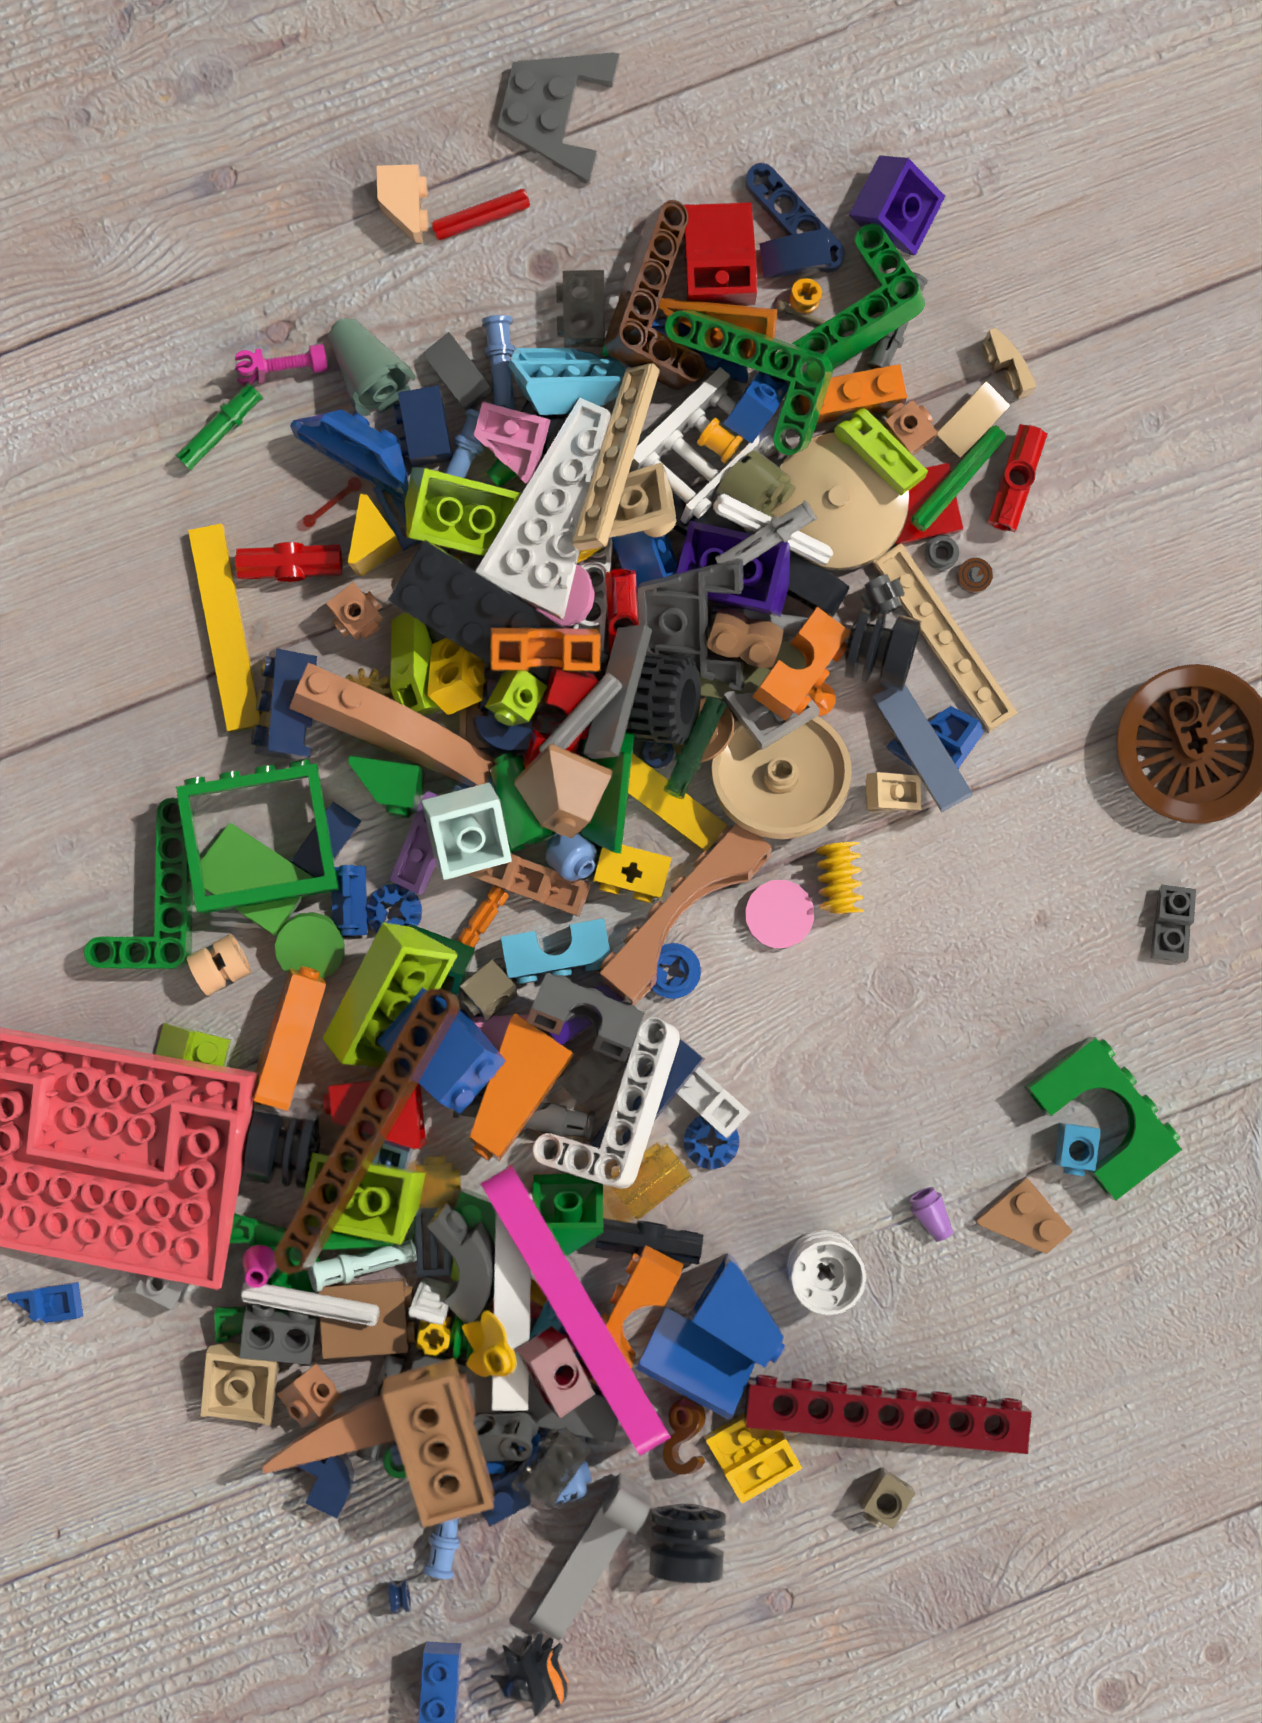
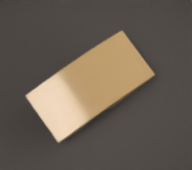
M996 328L990 329L984 339L985 342L982 343V351L986 362H992L994 371L1008 368V371L1005 372L1007 385L1010 391L1015 390L1017 399L1031 396L1036 388V384L1025 360L1003 333Z
M985 381L937 431V436L961 458L1008 409L1010 404Z

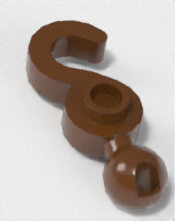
M681 1394V1400L673 1403L669 1410V1424L675 1433L664 1443L663 1460L673 1473L685 1475L694 1474L699 1471L704 1465L705 1459L703 1456H694L684 1463L679 1457V1447L692 1439L703 1428L706 1416L701 1404Z

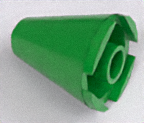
M513 752L496 758L494 760L495 766L490 769L494 791L500 801L510 853L525 849L524 843H527V845L537 844L556 834L555 831L541 826L515 786V779L522 773L525 766L523 764V756L515 757Z

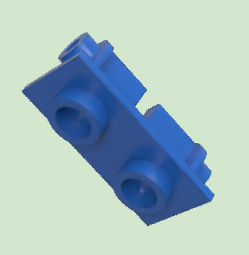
M340 865V867H335L339 891L332 892V921L341 930V935H368L366 866Z

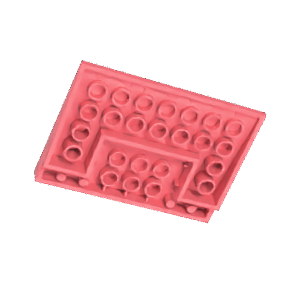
M0 1027V1247L217 1290L222 1288L258 1073Z

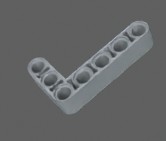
M622 1473L616 1476L535 1607L529 1619L531 1624L556 1640H561L627 1532L629 1531L635 1535L645 1521L651 1508L649 1490Z

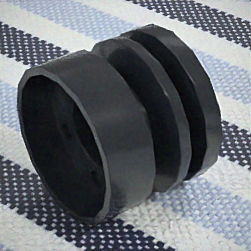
M863 606L858 619L853 623L847 642L845 677L854 678L858 666L861 664L864 665L862 681L867 682L874 668L881 670L880 686L903 691L922 620L899 615L893 628L890 629L885 627L886 611L881 610L879 612L876 624L874 625L870 624L873 608Z
M258 1107L252 1119L245 1156L246 1181L270 1184L276 1170L281 1169L282 1184L289 1187L296 1171L297 1188L305 1189L312 1153H319L321 1137L319 1135L318 1115L309 1114L302 1129L301 1113L295 1112L290 1119L288 1127H284L281 1110Z
M696 1504L665 1505L652 1509V1521L657 1525L651 1527V1536L665 1541V1543L655 1544L650 1547V1575L655 1578L678 1583H710L723 1578L724 1552L719 1548L710 1546V1544L720 1543L725 1540V1532L719 1529L726 1525V1514L724 1512Z

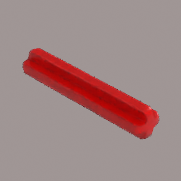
M519 189L434 220L432 222V229L437 240H443L528 209L530 201L526 191Z

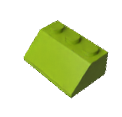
M413 467L405 499L407 537L420 541L426 539L433 544L485 556L522 493L426 468Z
M312 1153L304 1199L330 1154ZM344 1157L343 1165L350 1172L354 1169L356 1160ZM372 1162L333 1231L401 1244L419 1209L425 1173ZM329 1184L325 1191L326 1198L331 1203L337 1198V1189L333 1184ZM311 1215L307 1222L308 1226L319 1228L318 1219Z

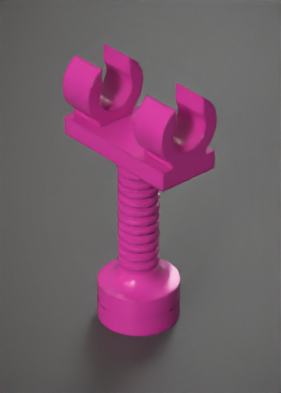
M323 344L310 345L307 353L298 354V356L291 355V357L288 355L284 356V358L281 356V358L274 357V359L267 358L266 360L263 358L261 349H255V353L249 350H242L235 356V361L244 358L251 360L240 361L235 367V371L242 376L252 375L249 378H237V382L243 386L247 382L252 385L256 380H258V384L265 383V373L268 371H278V369L281 371L295 369V367L302 368L303 366V368H311L313 373L327 372V361Z

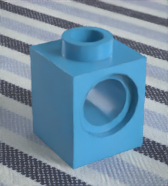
M1059 1122L1054 1164L1063 1166V1173L1084 1176L1085 1170L1095 1171L1101 1129ZM1080 1140L1084 1145L1085 1151L1081 1158L1074 1160L1069 1154V1147L1074 1141Z

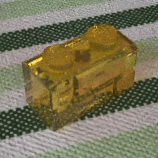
M656 1142L645 1150L644 1160L641 1162L637 1177L630 1187L625 1189L612 1187L637 1221L693 1178L692 1174L667 1142L663 1146ZM620 1170L613 1176L614 1178L619 1175Z

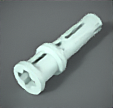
M409 1239L401 1244L384 1246L359 1254L348 1255L342 1252L338 1253L336 1258L321 1262L315 1261L311 1268L308 1269L312 1288L315 1292L322 1291L323 1286L338 1282L348 1284L356 1276L403 1263L414 1262L417 1260L416 1248L412 1240Z

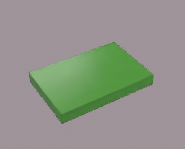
M232 823L227 825L201 860L205 891L211 895L314 878ZM304 897L234 908V910L276 937L281 927L287 922Z

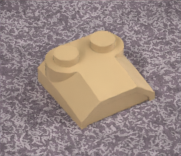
M662 462L629 472L609 537L644 531L650 537H659L667 534L675 526L676 514L671 486Z
M224 1342L209 1346L205 1359L201 1417L212 1416L263 1423L265 1426H270L272 1423L280 1362L239 1358L241 1344Z

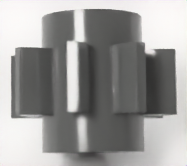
M885 574L864 585L867 593L861 595V599L865 606L872 607V610L875 609L877 615H879L881 610L886 611V614L902 606L899 598L904 596L905 592L899 579L890 581L888 574Z

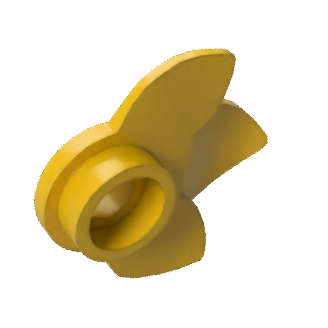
M485 1311L482 1313L481 1321L469 1322L462 1326L474 1351L467 1361V1366L474 1373L481 1377H488L490 1375L505 1377L515 1370V1353L507 1344V1336L503 1324L493 1313Z

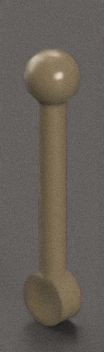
M784 299L776 302L775 307L779 313L788 312L819 326L826 322V320L814 315L796 312Z

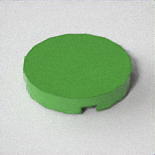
M315 912L300 913L288 920L279 930L275 942L276 959L281 968L289 973L290 968L299 970L300 966H306L319 971V977L326 978L332 975L341 965L345 953L344 935H341V930L328 916Z

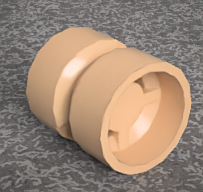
M232 934L214 942L211 950L204 947L186 957L195 980L207 996L226 987L228 979L236 982L252 973L250 964L241 946ZM221 958L226 964V966L223 968L220 966L218 960Z

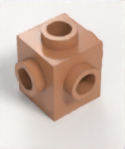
M914 400L905 406L900 402L885 414L887 419L883 426L913 456L933 442L938 434L931 424L933 418L923 405L918 407Z
M354 582L326 603L336 615V618L332 620L333 624L344 637L351 634L356 641L361 637L365 640L380 628L378 623L383 618L378 610L382 608L381 604L370 591L364 595ZM361 611L359 616L353 617L356 612Z
M317 1364L299 1375L277 1394L287 1407L289 1415L302 1428L314 1420L317 1424L325 1421L335 1412L331 1406L342 1398L336 1390L333 1381L326 1377Z

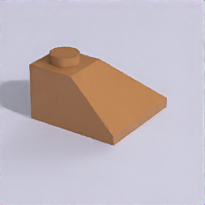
M550 743L515 779V786L541 826L572 839L590 822L611 778L612 770Z

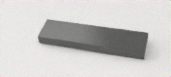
M645 624L617 629L605 675L608 673L613 675L621 683L622 688L592 721L584 754L591 759L619 756L652 630Z

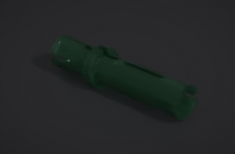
M711 696L706 697L702 710L681 754H677L674 759L676 764L663 789L664 792H669V795L678 799H684L695 772L699 773L702 766L700 761L727 707L725 703L721 704V700Z

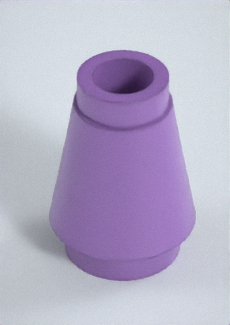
M927 1187L911 1196L909 1199L912 1205L910 1208L911 1212L930 1235L933 1236L936 1242L943 1241L954 1233L941 1193L936 1192L934 1187Z

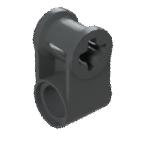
M525 1412L512 1414L485 1413L475 1416L473 1422L485 1462L523 1461L530 1457L533 1450L531 1444L532 1437L537 1434L539 1429V1423L535 1417Z

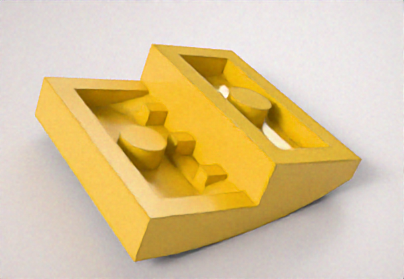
M744 1413L704 1436L742 1504L802 1469L799 1460L782 1431L746 1428Z

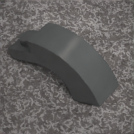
M446 1203L436 1211L427 1227L453 1255L458 1264L460 1279L453 1284L444 1301L463 1323L467 1324L473 1322L479 1316L495 1287V1244L481 1221L470 1229L466 1225L464 1217Z

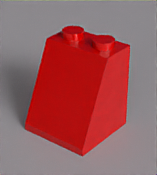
M373 1080L328 1086L329 1092L324 1093L323 1096L325 1114H331L332 1122L347 1127ZM419 1083L385 1140L412 1149H419L427 1144L421 1085ZM384 1090L380 1094L379 1103L382 1108L387 1109L391 1105L392 1096L388 1090ZM366 1121L362 1125L361 1132L373 1135V1125Z

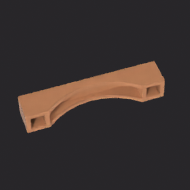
M738 824L733 828L727 826L716 839L718 844L710 853L704 851L697 858L693 865L695 869L687 878L681 876L674 883L670 890L671 896L664 903L659 901L651 908L647 915L649 920L641 928L636 926L629 932L624 939L626 945L617 954L612 952L606 957L600 966L602 969L600 972L601 981L622 1000L636 1006L656 984L657 965L662 946L670 929L679 917L696 901L709 893L732 884L748 882L771 857V845L759 835L745 830Z

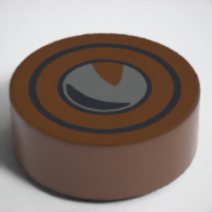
M981 558L966 560L957 572L959 586L971 594L983 592L993 579L991 566Z

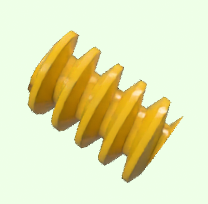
M860 842L830 843L816 849L817 854L826 856V859L817 862V867L827 870L826 873L818 876V881L828 884L827 887L819 890V895L829 898L828 901L819 905L820 909L828 911L830 914L864 912V909L854 906L855 902L863 899V895L853 892L854 888L862 885V881L852 878V875L861 872V867L851 864V861L860 858L861 855L860 853L850 851V847Z

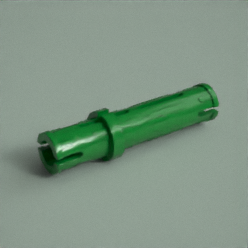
M247 382L234 398L227 404L224 402L220 406L221 410L185 447L175 454L176 457L192 471L199 461L236 425L240 426L243 423L242 419L264 398Z

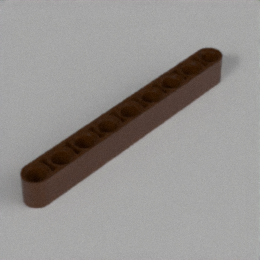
M430 989L421 996L277 1246L274 1261L281 1271L285 1273L301 1272L311 1268L456 1018L459 1011V1001L452 992L442 989ZM442 996L446 1001V1009L442 1014L436 1015L433 1010V1003L437 997ZM424 1027L428 1032V1040L420 1047L415 1041V1034L418 1029ZM405 1058L410 1064V1071L406 1077L402 1078L397 1072V1065ZM384 1090H388L392 1096L391 1105L387 1109L382 1108L379 1103L380 1094ZM366 1121H369L374 1128L373 1136L368 1141L361 1134L362 1125ZM349 1152L354 1155L356 1160L355 1167L350 1172L343 1165L344 1157ZM329 1184H333L337 1189V1198L333 1203L327 1200L325 1194ZM311 1215H314L319 1221V1229L316 1234L311 1233L308 1229L307 1222ZM293 1247H297L301 1253V1260L298 1265H294L290 1260V1251Z

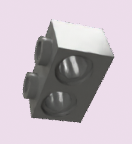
M246 1304L239 1358L311 1365L316 1315L259 1304ZM261 1325L267 1327L269 1331L258 1333L253 1327ZM292 1329H300L305 1334L302 1336H293L288 1331Z

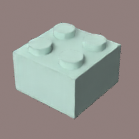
M490 782L422 800L435 863L444 880L512 861L500 801Z

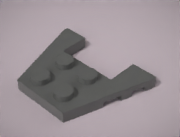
M612 52L514 61L497 126L498 132L533 153H539L552 161L556 167L563 171L564 169L577 176L578 180L590 185L597 156L596 150L565 144L563 141L578 80L613 88L619 63V53Z
M734 559L642 582L637 588L639 625L645 624L652 630L646 655L688 657L695 662L701 677L711 681L714 678L730 684L729 688L741 691L745 685L744 660L740 657L710 654L709 648L706 645L708 642L707 592L740 594L743 590V559Z

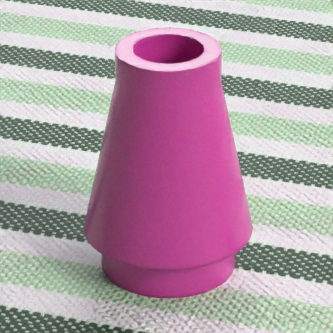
M256 1245L249 1248L243 1255L242 1265L246 1275L245 1279L249 1286L253 1288L264 1286L267 1279L275 1272L277 1268L274 1261L275 1252L271 1248L264 1245Z

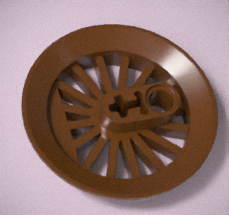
M1189 664L1177 666L1150 678L1140 686L1128 701L1117 729L1116 747L1118 762L1130 789L1154 812L1183 823L1205 824L1231 817L1245 809L1262 792L1261 696L1239 676L1210 665ZM1189 689V696L1178 697L1177 690ZM1198 690L1211 694L1203 712L1198 704ZM1167 694L1169 703L1162 708L1156 700L1162 695ZM1220 698L1230 707L1207 726L1217 700ZM1176 705H1182L1186 708L1188 718L1185 722L1179 721L1175 717L1174 708ZM1148 708L1167 726V729L1142 718ZM1234 712L1241 720V725L1212 735V732ZM1138 727L1169 741L1136 740ZM1245 730L1247 744L1215 743L1217 740ZM1197 741L1199 743V747L1189 750L1187 746L1190 742ZM1136 747L1172 750L1139 761ZM1215 751L1247 752L1246 763L1243 765ZM1173 756L1175 757L1150 781L1142 771L1143 767ZM1213 761L1239 773L1227 777ZM1178 765L1168 790L1164 795L1154 786ZM1206 769L1215 777L1216 782L1211 783ZM1186 771V793L1174 797ZM1196 773H1197V775H1198V778H1199L1200 783H1201V786H1202V787H1199V788H1197V789H1195V788H1196Z

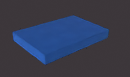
M665 1307L636 1369L730 1420L756 1362L691 1320Z

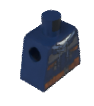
M529 1459L511 1464L505 1468V1473H497L490 1476L494 1489V1508L481 1511L490 1527L536 1501L542 1491V1486ZM524 1477L526 1478V1480H527V1482H528V1484H529V1487L527 1486Z

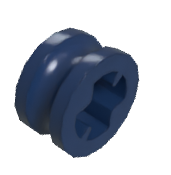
M646 742L643 749L644 760L650 767L656 769L668 766L674 756L672 744ZM656 744L658 747L665 745L668 751H665V755L668 757L664 761H661L659 758L652 760L649 754H652V750L649 749L652 745Z
M402 1579L400 1584L389 1581L388 1591L392 1614H397L399 1609L410 1612L411 1596L408 1580Z

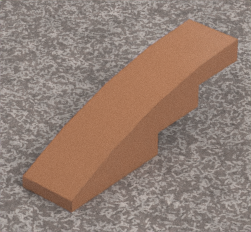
M510 854L511 862L465 874L580 917L591 888V884L582 880L568 881L553 869L522 859L513 854Z

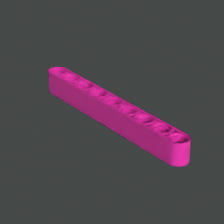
M512 1165L480 1183L639 1456L671 1438Z

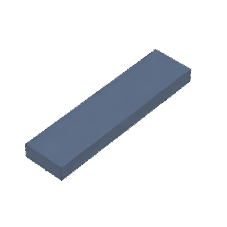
M906 684L903 691L887 688L874 695L873 701L941 813L972 797L971 789Z

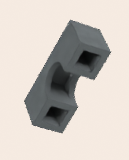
M546 973L526 1023L559 1036L563 1025L569 1019L576 1017L587 1019L596 1029V1040L592 1049L625 1062L645 1012L638 1010L636 1006L629 1002H618L608 998L597 989H586L576 985L565 976Z

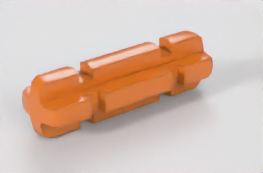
M493 886L487 894L488 899L486 902L482 901L469 920L468 928H464L458 936V941L475 947L480 940L479 935L481 933L484 934L499 912L497 910L498 907H502L508 899V893L498 886Z

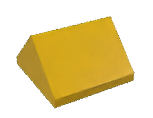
M360 494L348 564L355 575L364 576L402 548L396 535L367 495Z

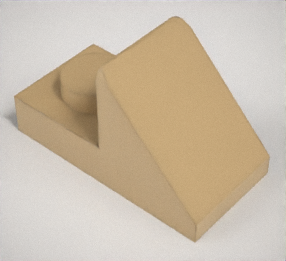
M867 773L866 796L868 811L921 810L919 775Z

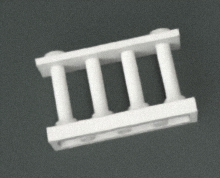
M721 367L636 447L629 472H633L661 463L659 461V454L667 448L669 451L675 450L703 475L709 483L696 494L663 464L671 490L687 504L680 519L684 524L693 516L699 519L712 504L710 500L717 494L716 491L719 484L737 461L740 460L745 464L751 459L747 453L753 450L767 452L774 445V432L779 420L777 417L766 428H763L752 444L749 443L743 450L738 447L731 457L732 461L719 472L682 439V432L688 426L692 429L696 427L703 433L710 423L705 417L706 413L704 412L710 405L714 407L719 406L728 415L736 403L727 395L728 391L726 390L730 375Z

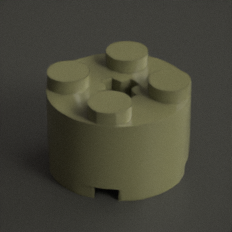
M753 450L747 453L751 459L745 464L739 460L732 466L719 484L716 493L719 495L725 494L773 518L775 517L772 513L779 502L785 503L792 496L795 486L790 483L791 478L787 473L759 451ZM739 525V526H740L741 528H743L745 531H747V532L749 531V529H747V528H745V527Z

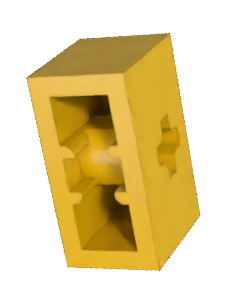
M622 845L621 853H614L602 847L594 882L600 884L599 890L619 895L620 889L634 892L632 899L653 904L654 898L661 900L672 857ZM631 864L637 865V871L642 873V877L634 878L633 883L627 882V876L621 873L622 869H629Z

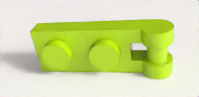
M858 409L852 414L850 421H842L835 427L834 431L837 438L842 443L849 444L900 496L904 495L925 478L928 470L866 409ZM859 430L865 431L867 434L863 436Z

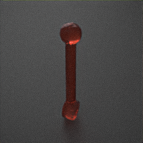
M357 477L350 478L346 488L313 514L305 515L303 517V524L306 527H313L320 516L350 492L360 491L362 487L360 479Z

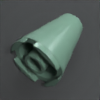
M343 318L332 325L328 338L351 403L358 414L369 416L371 414L368 410L378 408L381 413L393 407L394 404L399 403L398 392L410 390L408 382L410 378L413 381L415 380L411 368L356 319Z

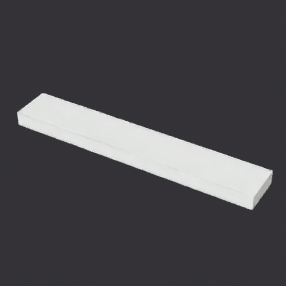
M497 1211L494 1315L504 1326L507 1344L515 1353L516 1368L508 1376H493L492 1410H528L529 1373L517 1349L529 1342L531 1270Z

